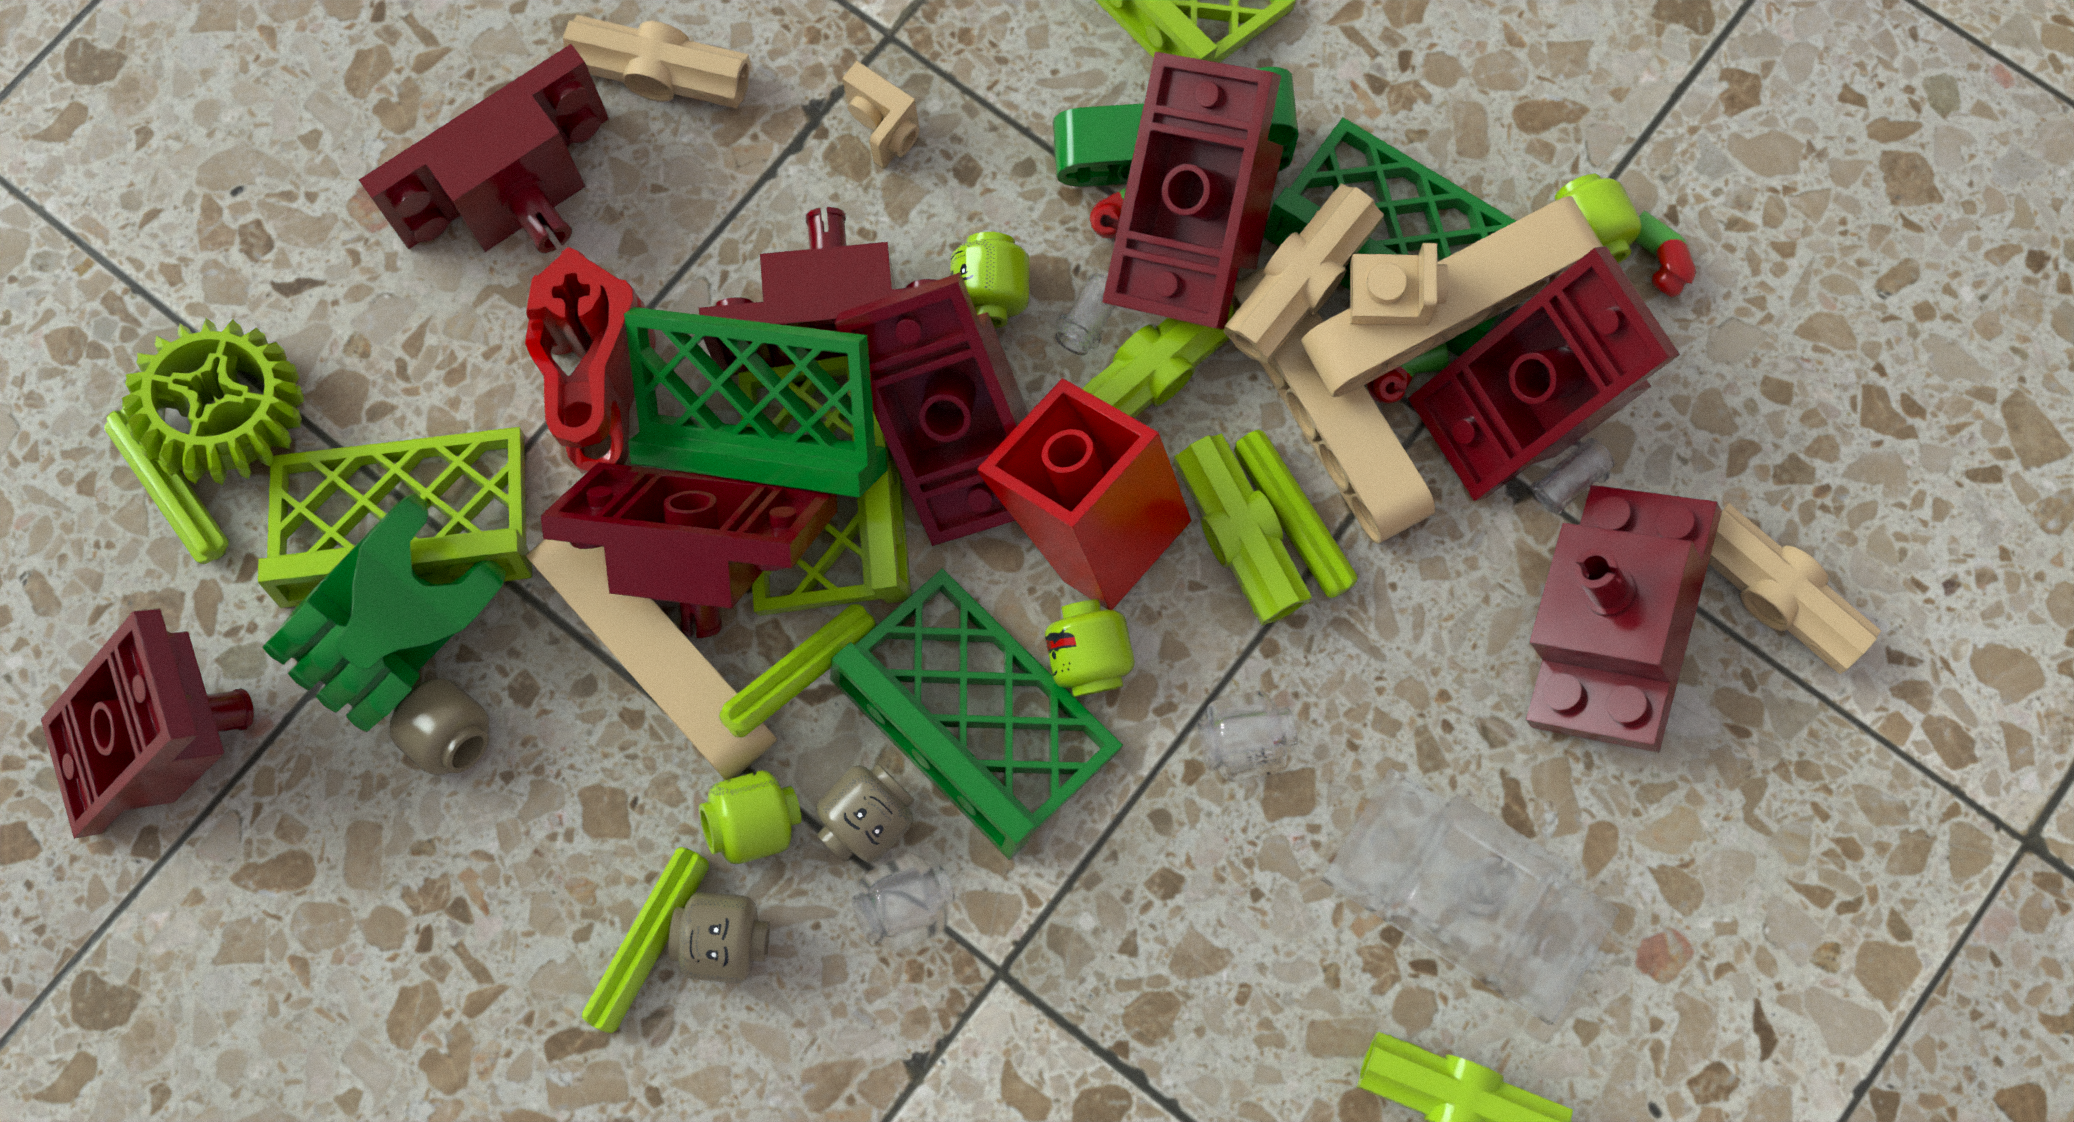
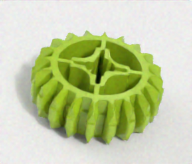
M206 318L201 332L191 333L188 327L180 323L177 333L179 338L172 342L156 335L154 345L158 353L156 355L137 353L136 363L141 372L125 374V385L130 394L122 397V408L127 417H129L126 427L132 438L140 442L139 448L147 459L151 461L158 460L162 470L171 476L183 469L187 480L192 481L194 484L200 480L206 471H210L214 482L223 485L227 477V470L237 469L242 477L249 480L251 474L249 463L258 459L261 463L272 466L274 461L270 450L272 446L290 449L292 440L287 429L301 428L302 418L297 408L303 405L304 395L301 387L297 385L299 375L295 365L290 363V361H286L285 351L277 342L268 344L265 334L260 332L257 327L244 335L241 325L237 324L233 319L222 332L217 330L214 322ZM238 370L258 378L265 385L264 394L251 393L248 386L240 385L236 377ZM166 408L177 409L181 416L188 417L191 425L189 434L177 431L165 423Z

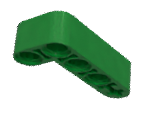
M1280 67L1256 68L1281 75L1267 139L1283 146L1278 172H1280L1292 163L1299 136L1293 77L1291 72ZM1144 103L1079 107L1065 110L1056 115L1053 119V135L1058 181L1073 187L1127 184Z

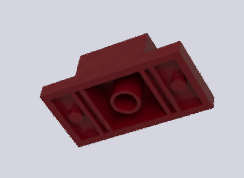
M570 44L359 179V182L408 250L420 242H428L437 238L445 231L450 222L460 217L484 252H487L522 228L525 229L533 240L536 249L540 253L553 252L556 250V247L549 239L550 236L544 228L548 227L563 246L571 237L572 228L563 220L555 207L586 187L567 147L572 143H581L591 138L598 131L600 125L609 120V117L585 61L573 45Z
M1155 52L1102 303L1216 329H1224L1228 320L1239 267L1256 270L1283 151L1282 145L1267 140L1281 75L1270 71Z
M827 207L828 231L825 232L821 208H816L809 211L805 217L806 224L808 225L809 249L760 254L763 302H753L750 299L741 297L726 298L718 301L715 306L699 308V315L838 331L835 325L838 313L936 280H916L909 283L906 288L896 289L888 242L846 245L845 212L839 208ZM706 336L703 339L711 358L723 371L737 359L735 354L718 337ZM746 341L749 345L753 343L752 341ZM764 343L756 351L771 368L795 364L776 344ZM804 348L808 353L812 350ZM823 350L815 360L848 356V354ZM743 364L733 375L750 370Z
M1606 246L1596 247L1414 392L1408 399L1472 499L1478 501L1490 496L1530 465L1555 458L1651 388L1647 379L1678 357L1680 353Z
M961 273L838 313L835 320L838 332L863 334L868 337L873 412L931 545L935 546L1016 521L982 479L977 468L1019 425L1029 412L988 312L977 315Z
M598 462L543 512L540 517L543 539L569 542L571 546L578 549H593L604 546L609 594L680 602L681 632L685 636L691 637L694 634L693 624H696V638H706L716 635L722 629L719 607L732 609L763 571L792 569L838 512L837 494L691 472Z
M1590 485L1580 525L1562 523L1529 641L1542 659L1526 716V721L1532 728L1660 753L1722 513L1717 501Z
M160 608L133 611L41 718L74 839L101 834L122 811L175 802L225 754L218 732L247 730L253 723V703L245 689L240 688L214 694L206 693L188 631L167 632Z

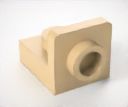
M856 60L842 78L848 102L847 108L852 116L861 124L875 130L869 138L873 161L885 169L896 155L903 157L912 148L919 135L920 128L915 99Z
M1423 243L1419 255L1353 254L1350 262V324L1429 325L1437 304H1446L1448 296L1447 264H1437V243Z

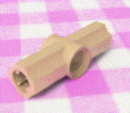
M576 15L574 20L568 21L563 36V48L572 44L585 61L590 75L623 82L633 93L650 100L670 101L676 94L737 108L744 101L748 89L751 66L748 54L690 41L688 36L681 30L662 22L646 21L640 24L639 29Z
M1341 183L1335 192H1332L1321 209L1315 213L1300 234L1297 232L1292 233L1281 244L1266 265L1261 276L1263 280L1224 327V333L1232 340L1236 348L1252 360L1256 359L1267 364L1276 355L1279 348L1291 337L1308 313L1314 315L1321 309L1345 276L1347 271L1345 267L1351 261L1353 254H1357L1382 223L1384 214L1378 209L1370 196L1357 187L1352 188Z
M1730 503L1722 510L1709 564L1741 591V602L1757 620L1774 630H1788L1838 674L1848 670L1878 639L1877 637L1881 630L1827 585L1829 582L1828 575L1813 557L1796 547L1787 545L1781 547Z

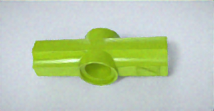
M1232 305L1230 306L1227 322L1235 314ZM1167 317L1157 327L1154 324H1148L1135 332L1114 355L1113 363L1096 377L1092 378L1082 389L1135 418L1151 404L1158 407L1175 396L1194 375L1195 367L1213 354L1226 341L1230 340V338L1224 333V329H1216Z
M1223 434L1203 437L1189 444L1186 449L1175 455L1173 463L1202 515L1200 518L1202 530L1213 554L1224 568H1231L1243 595L1245 594L1261 626L1272 622L1275 623L1308 604L1312 596L1282 543L1283 532L1278 517L1266 496L1260 490L1253 491L1242 471L1239 461L1231 451L1229 443L1225 440Z
M1376 1032L1366 1052L1357 1083V1088L1425 1115L1424 1121L1571 1122L1573 1109L1503 1082V1075L1485 1066L1448 1054L1443 1058L1423 1050L1415 1044L1381 1032Z

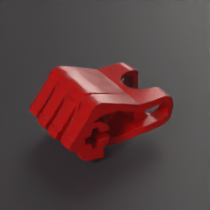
M567 247L557 259L539 275L535 274L531 280L526 309L529 322L525 345L530 357L543 375L545 420L555 440L560 445L566 446L567 455L574 466L582 474H586L598 462L624 465L628 458L629 410L635 394L624 313L633 307L645 308V305L626 280L618 279L587 259L581 252ZM648 329L650 346L655 349L656 335L654 329ZM587 332L593 341L591 346L583 333ZM574 352L582 360L571 375L568 376L555 362L552 353L564 355ZM609 433L612 440L609 452L599 459L586 457L585 446L600 443Z

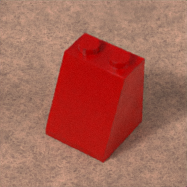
M1064 378L1048 392L977 468L982 479L1061 579L1091 600L1099 599L1100 605L1107 610H1113L1192 521L1159 432Z

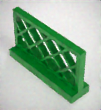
M1342 117L1290 188L1285 187L1274 201L1263 237L1280 247L1292 233L1297 232L1300 234L1315 213L1321 209V207L1302 196L1307 189L1332 186L1335 192L1341 183L1345 185L1373 181L1379 201L1375 205L1384 214V221L1390 239L1375 241L1369 238L1357 254L1409 255L1408 251L1421 250L1423 243H1437V256L1439 261L1451 255L1449 246L1475 243L1516 222V220ZM1342 142H1345L1365 154L1368 166L1340 169L1335 151ZM1326 165L1328 171L1320 172ZM1399 177L1407 179L1416 185L1419 197L1392 200L1386 179ZM1457 209L1467 215L1471 229L1444 232L1438 210ZM1424 212L1431 234L1403 237L1397 215ZM1349 262L1345 267L1347 271L1340 284L1350 290ZM1501 313L1447 341V349L1459 357L1489 333Z
M633 307L624 313L639 432L628 440L631 464L859 498L887 471L886 447L875 446L867 335ZM648 329L661 330L680 350L668 364L650 346ZM706 336L718 337L737 357L725 371L698 345ZM746 341H752L753 343L749 345ZM764 343L778 345L796 364L783 379L757 354L756 351ZM804 348L812 350L808 353ZM823 350L848 354L849 381L842 388L815 360ZM686 357L712 384L700 397L674 371ZM743 364L770 391L757 405L731 379V376ZM801 372L829 399L815 414L788 386ZM661 383L687 409L681 417L658 414L656 389ZM849 390L851 392V397L847 394ZM717 391L744 417L737 425L723 423L705 404ZM775 398L802 425L795 433L780 431L762 412ZM835 406L853 425L854 441L838 439L820 418Z
M943 568L855 645L852 642L848 643L831 659L830 680L1008 860H1011L1028 843L1030 837L1097 774L1123 746L1068 690L1058 686L1053 676ZM939 592H942L959 609V628L922 627L923 607ZM914 615V627L902 626ZM968 619L978 629H967ZM886 639L914 640V670L887 669L872 652ZM922 640L959 641V671L922 670ZM967 642L994 643L1004 653V673L968 672ZM1013 663L1023 673H1013ZM901 682L913 683V694ZM921 683L959 684L958 715L932 714L921 703ZM967 684L1003 685L1004 716L967 715ZM1013 686H1034L1049 697V718L1013 716ZM1058 707L1069 718H1058ZM946 727H958V739ZM967 728L1004 729V760H978L967 749ZM1013 729L1049 730V762L1013 761ZM1058 730L1083 731L1100 750L1086 763L1059 762ZM991 772L1004 773V785ZM1013 773L1049 774L1050 797L1033 814L1013 795ZM1059 774L1073 775L1059 788Z

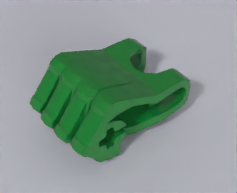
M416 493L407 495L398 502L301 601L262 646L272 659L283 665L291 657L297 661L288 674L296 684L304 689L310 690L319 681L324 683L325 685L315 696L329 710L337 713L347 703L352 707L346 714V717L354 726L364 732L371 730L412 690V686L420 677L418 671L453 635L461 632L479 615L500 590L506 576V571L497 562L483 560L476 562L464 575L451 583L432 584L418 577L412 569L410 542L426 524L429 513L427 502Z

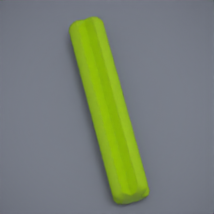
M124 410L112 411L106 417L107 423L104 425V430L193 559L200 564H207L223 557L226 554L229 540L181 471L171 476L162 470L158 460L151 461L147 459L139 448L140 442L132 438L126 427L129 417H127Z
M1258 429L1244 435L1235 443L1234 452L1257 489L1270 502L1282 528L1325 595L1329 598H1334L1350 590L1358 580L1356 572L1266 433Z
M860 604L848 606L727 701L719 714L722 724L735 737L741 738L748 735L829 670L832 657L848 643L852 642L855 645L876 627L873 616L867 613Z
M680 846L675 850L582 1012V1019L586 1023L605 1033L612 1034L617 1030L669 939L675 908H685L686 903L695 894L707 873L709 862L706 858L686 847Z

